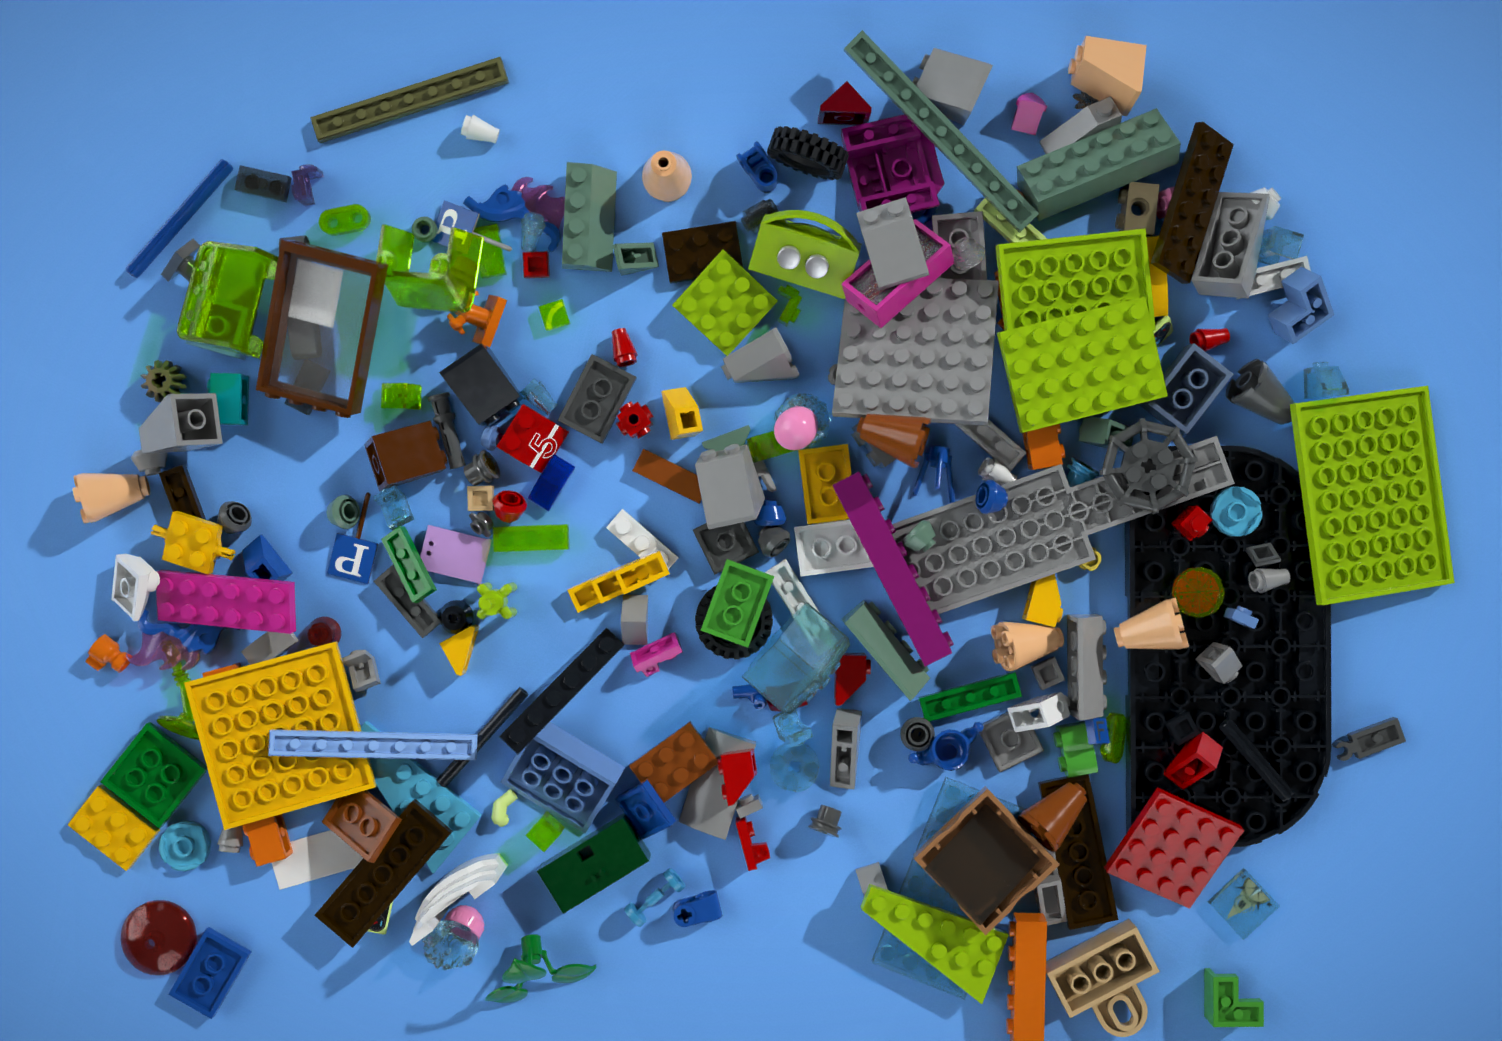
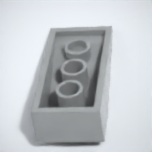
M1218 193L1191 280L1199 295L1249 299L1257 270L1270 198L1269 194ZM1252 200H1260V202L1255 204Z

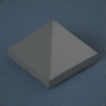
M1271 543L1246 548V552L1255 567H1264L1281 562V558Z

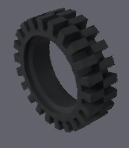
M779 126L774 129L767 149V154L772 159H776L775 161L778 163H784V166L792 167L795 171L800 170L803 174H811L816 178L819 176L826 180L827 178L830 180L841 179L849 157L848 152L842 146H837V143L829 142V139L825 137L820 138L818 134L813 133L812 135L806 130L802 129L800 131L798 128L792 127L791 129L788 126H784V128Z
M716 585L703 596L697 607L695 627L699 639L713 654L720 655L725 659L734 658L735 660L749 657L765 645L771 634L773 618L770 604L766 599L748 648L724 641L717 636L701 631L717 587Z

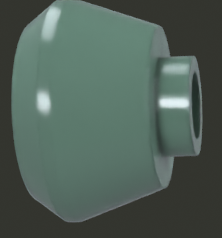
M340 495L328 505L326 511L327 518L333 525L343 529H350L356 525L360 517L359 505L351 496Z
M922 520L903 539L904 546L916 552H919L921 549L926 552L936 543L932 539L936 535L931 523Z

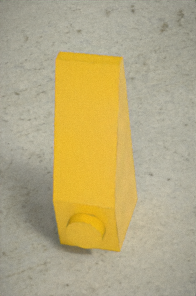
M1055 574L1031 582L1022 619L1056 627L1057 622L1060 623L1063 608H1060L1061 599Z

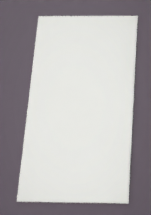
M329 830L291 841L293 853L286 859L272 862L279 890L353 869L360 863L363 857L333 831Z

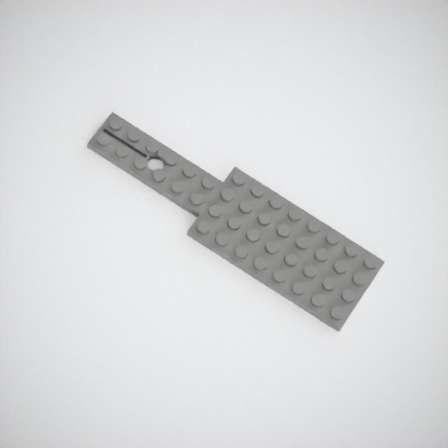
M1217 436L1188 446L1198 462H1195L1194 473L1191 477L1188 489L1189 494L1187 497L1183 496L1164 508L1235 484ZM1179 450L1172 451L1175 460L1184 459ZM1151 459L1141 464V467L1145 468V473L1155 469ZM1062 464L1001 485L1008 495V502L998 512L981 513L976 507L975 494L894 523L893 526L896 532L892 535L896 543L901 541L904 546L903 539L922 520L931 523L936 535L932 539L936 543L926 552L922 549L916 552L904 546L908 554L904 558L908 566L913 563L919 575L915 579L919 588L924 586L931 600L927 601L931 611L936 609L938 614L1096 560L1088 535L1152 512L1117 504L1118 500L1103 476L1070 487ZM1184 464L1176 465L1173 475L1175 480L1173 481L1177 484L1180 482V473H1182ZM1114 473L1125 492L1129 486L1125 477L1121 473ZM1169 485L1161 488L1156 494V499L1163 497L1174 489ZM1134 489L1130 494L1133 497L1149 500V496L1139 490Z

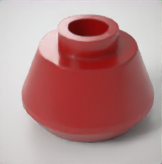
M502 491L493 498L496 516L506 523L518 520L527 508V502L523 496L514 491Z

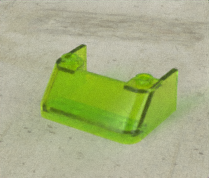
M382 224L376 261L388 264L385 285L398 306L409 309L466 313L471 309L474 302L484 237L451 227L447 253H438L432 258L429 273L409 272L415 238L413 233Z

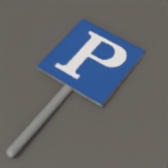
M444 200L436 222L438 228L437 235L431 241L463 254L467 251L471 237L507 251L512 250V247L474 232L479 213Z

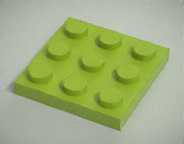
M722 249L672 306L728 356L778 300Z

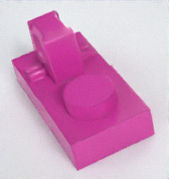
M673 632L631 652L630 655L636 672L642 671L646 677H649L660 671L659 662L673 659L683 651L676 633Z

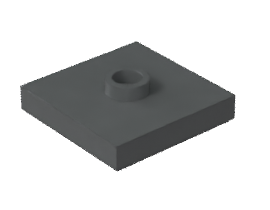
M744 522L714 529H708L707 523L693 529L714 575L723 571L727 559L739 563L759 553Z

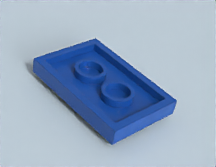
M208 927L168 995L212 1019L218 1012L252 951Z

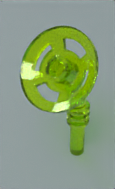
M171 642L163 645L173 669L172 676H175L176 686H180L183 712L179 716H159L157 723L171 732L199 740L184 685L185 682L191 681V678H187L189 676L188 673H185L187 669L183 668L175 646Z

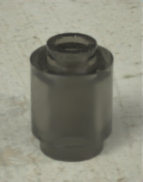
M771 199L761 200L742 212L744 217L741 218V222L748 232L752 230L753 233H757L765 213L772 214L779 211Z

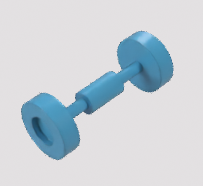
M669 868L663 873L668 883L661 889L657 888L645 899L646 902L640 908L631 902L624 908L628 917L638 927L646 923V918L642 912L648 906L652 907L665 896L664 892L671 886L677 892L685 888L683 880L673 869Z

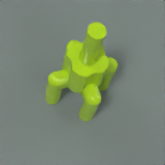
M489 582L479 584L477 591L482 597L479 598L478 604L480 609L477 612V617L484 619L500 614L503 618L510 619L516 616V608H509L507 606V596L517 590V585L511 582L505 584L501 589H492V584Z

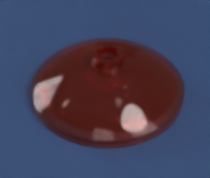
M153 900L140 905L128 915L121 930V946L125 957L136 969L150 975H166L181 968L188 961L197 942L196 927L191 916L181 906L166 900ZM149 939L154 941L155 946L149 944Z

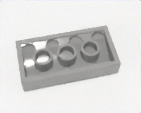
M983 211L932 215V231L951 245L954 264L938 278L987 280Z
M712 727L708 728L705 742L717 759H721V755L724 752L752 748L755 750L756 741ZM718 764L690 784L679 822L726 840L738 800L734 805L728 806L727 799H723L721 786L725 783L723 774L720 775Z

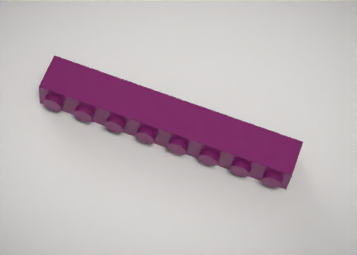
M859 471L833 484L832 486L924 666L951 654L952 650L950 647L954 643L947 631L942 633L938 625L942 623V620L936 609L931 611L927 603L931 598L925 587L919 588L915 580L919 575L913 563L908 566L904 558L908 554L902 542L896 543L892 535L896 530L891 520L883 518L881 511L885 509L878 496L873 498L869 490L873 485L868 475H861Z

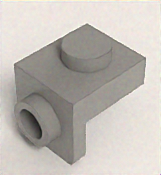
M355 650L342 658L343 663L349 668L353 690L357 693L381 684L375 657L368 651Z

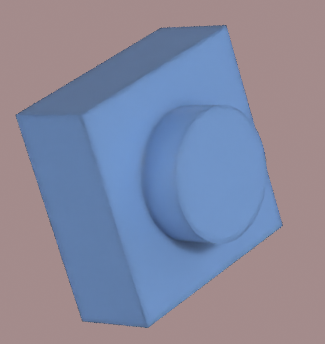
M1237 606V609L1227 607L1223 616L1255 629L1259 619L1251 616L1252 611L1241 606Z

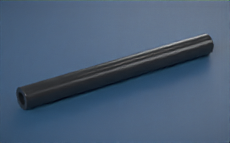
M519 687L477 733V752L529 695L522 687ZM453 760L437 778V782L441 786L447 787L470 760Z

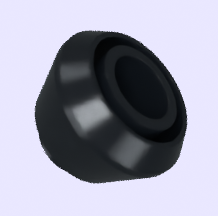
M460 600L446 603L442 607L439 616L442 627L452 634H457L470 627L474 619L471 607Z

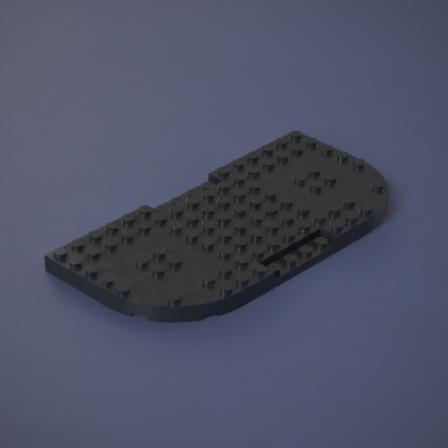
M1168 446L1171 452L1178 450L1176 446ZM1221 446L1235 484L1161 509L1157 514L1150 513L1125 522V596H1127L1128 619L1164 600L1175 598L1176 582L1182 578L1181 576L1191 570L1196 571V578L1197 571L1211 575L1219 588L1218 590H1208L1218 591L1219 596L1213 607L1209 608L1206 612L1200 613L1199 610L1197 614L1193 612L1188 613L1184 610L1185 606L1182 608L1177 601L1179 612L1175 613V615L1181 614L1184 631H1180V633L1185 632L1189 644L1188 648L1179 650L1128 649V695H1125L1126 833L1158 787L1241 825L1244 832L1233 847H1242L1261 843L1262 840L1275 834L1280 835L1297 823L1318 798V791L1323 779L1327 777L1331 760V604H1316L1299 472L1280 458L1271 456L1261 450L1244 446ZM1229 487L1247 488L1253 491L1261 502L1262 519L1259 526L1252 533L1243 536L1225 535L1211 521L1207 525L1209 529L1204 535L1188 541L1171 524L1188 506H1199L1210 517V505L1214 497L1221 490ZM1271 543L1281 558V562L1264 567H1255L1246 552V548ZM1256 568L1287 569L1290 574V582L1264 593H1259L1251 589L1248 577L1249 573ZM1197 584V590H1196V591H1192V592H1177V593H1195V592H1196V594H1197V593H1199V592H1207V591H1200V589L1198 590V584ZM1237 606H1241L1252 611L1251 616L1259 619L1255 629L1245 627L1223 617L1227 607L1237 609ZM1213 642L1231 647L1242 665L1238 670V676L1229 683L1223 684L1215 681L1195 660ZM1184 711H1188L1199 732L1207 734L1221 745L1223 749L1217 768L1183 790L1166 777L1164 771L1187 742L1180 746L1176 745L1164 722ZM1228 718L1232 719L1290 786L1294 794L1289 800L1282 801L1219 729L1222 721Z

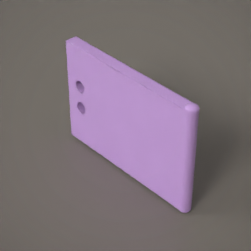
M428 525L420 557L427 571L481 584L492 540Z

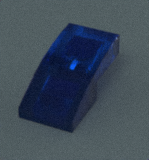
M553 454L534 485L528 499L545 510L550 511L566 482L574 472L575 466Z

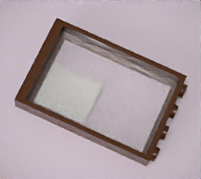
M281 239L256 390L265 392V396L268 398H287L291 404H310L312 409L326 412L327 409L336 411L335 415L339 417L350 418L351 415L361 413L388 264L295 240Z

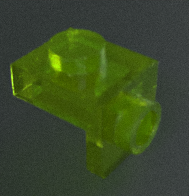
M780 285L777 293L789 299L778 322L787 327L790 321L795 323L801 312L798 306L802 297L799 296L800 292L789 285L783 287Z
M382 383L381 408L420 410L421 385Z

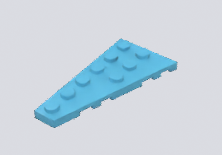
M368 721L361 726L362 731L380 732ZM369 758L376 785L397 816H400L408 805L416 799L453 831L426 862L434 874L482 814L449 787L441 786L437 782V778L414 759Z

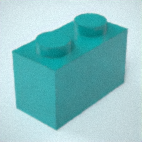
M210 373L207 391L208 393H216L220 425H248L249 376L236 373Z

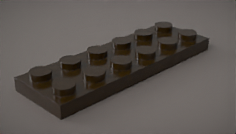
M1196 122L1151 260L1152 265L1182 284L1191 282L1234 146L1233 143L1205 122Z
M1089 774L1069 778L1065 776L1038 782L1041 799L1068 782L1072 784L1078 783L1086 791L1087 801L1060 848L1055 851L1056 861L1060 864L1057 869L1062 883L1067 927L1069 930L1118 920L1110 876L1104 868L1107 861Z
M416 799L399 816L402 819L375 863L368 862L363 858L314 915L352 948L453 832Z

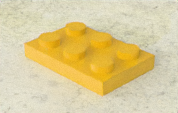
M848 444L798 450L807 524L849 519L832 486L852 475Z
M103 784L94 790L68 823L70 828L125 871L134 865L160 832L158 827Z

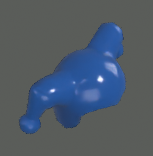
M975 722L973 727L966 728L961 732L950 729L942 731L935 736L930 747L923 751L911 753L908 760L910 763H917L922 766L936 764V766L943 770H957L965 765L969 757L970 745L976 739L977 734L983 731L984 726L980 722Z

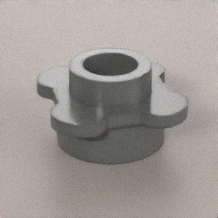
M473 512L470 513L469 517L472 520L470 526L476 534H484V536L490 537L491 532L489 530L494 526L492 519L484 512H479L477 515Z

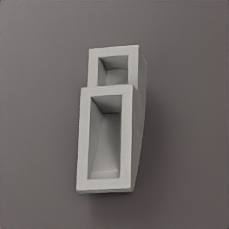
M1047 850L1056 860L1055 852L1053 853ZM1056 868L1034 889L1038 911L1044 914L1047 926L1067 922L1062 883Z

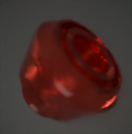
M330 617L316 618L307 629L308 641L313 647L335 641L339 643L341 628Z

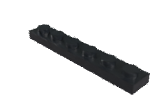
M606 628L499 738L518 755L624 647V644Z

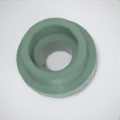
M420 217L414 221L412 233L417 240L429 242L437 235V225L431 218ZM429 226V232L422 234V227Z

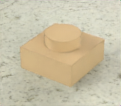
M467 486L468 511H495L493 506L494 486Z

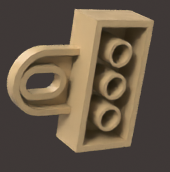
M1130 919L1046 961V975L1070 1018L1092 1007L1102 1027L1108 1033L1117 1037L1134 1035L1144 1026L1148 1010L1146 1002L1136 984L1160 971L1137 927ZM1122 1000L1126 1003L1131 1013V1018L1128 1022H1119L1113 1011V1005L1116 1001Z

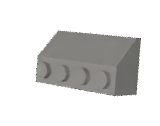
M1067 614L1068 698L1070 700L1068 709L1070 715L1078 720L1103 717V710L1107 708L1106 695H1103V685H1106L1107 682L1106 670H1103V660H1106L1107 656L1106 646L1103 645V635L1106 634V622L1098 614Z

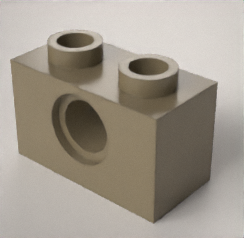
M1131 182L1125 185L1123 189H1120L1118 204H1121V213H1118L1116 217V229L1126 231L1146 228V236L1154 235L1159 184ZM1132 205H1136L1140 208V216H1136L1132 213Z

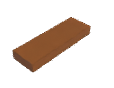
M645 449L642 450L632 471L700 504L702 498L696 474Z

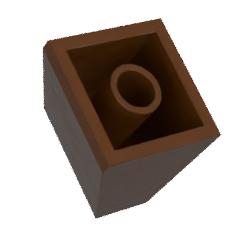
M431 420L371 436L364 444L379 492L442 472L446 469L447 457L444 450L439 448L437 442L440 439L436 426H432Z

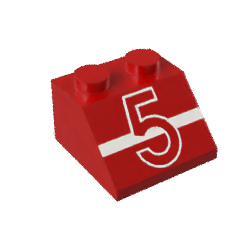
M522 404L496 447L544 474L569 434V431L527 405Z

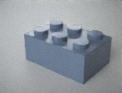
M1195 343L1187 345L1163 374L1168 397L1140 403L1139 406L1164 425L1170 427L1177 426L1180 428L1179 432L1181 435H1186L1234 374Z

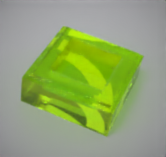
M563 299L538 306L546 331L571 324Z

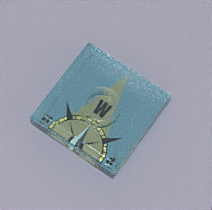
M1244 868L1208 901L1214 910L1243 940L1280 907Z

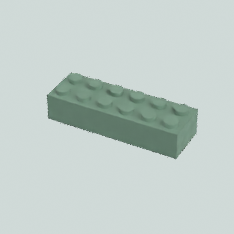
M1156 108L1017 166V186L1024 194L1025 199L1039 213L1037 219L1040 221L1179 162L1181 143Z

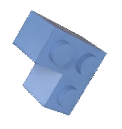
M1300 267L1281 281L1288 301L1268 314L1274 333L1292 344L1334 316L1322 277L1303 267Z

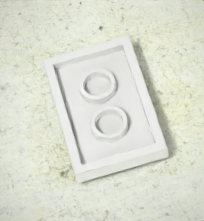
M850 520L794 527L801 577L874 567Z

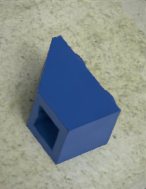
M262 534L242 550L245 572L250 578L284 581L293 574Z

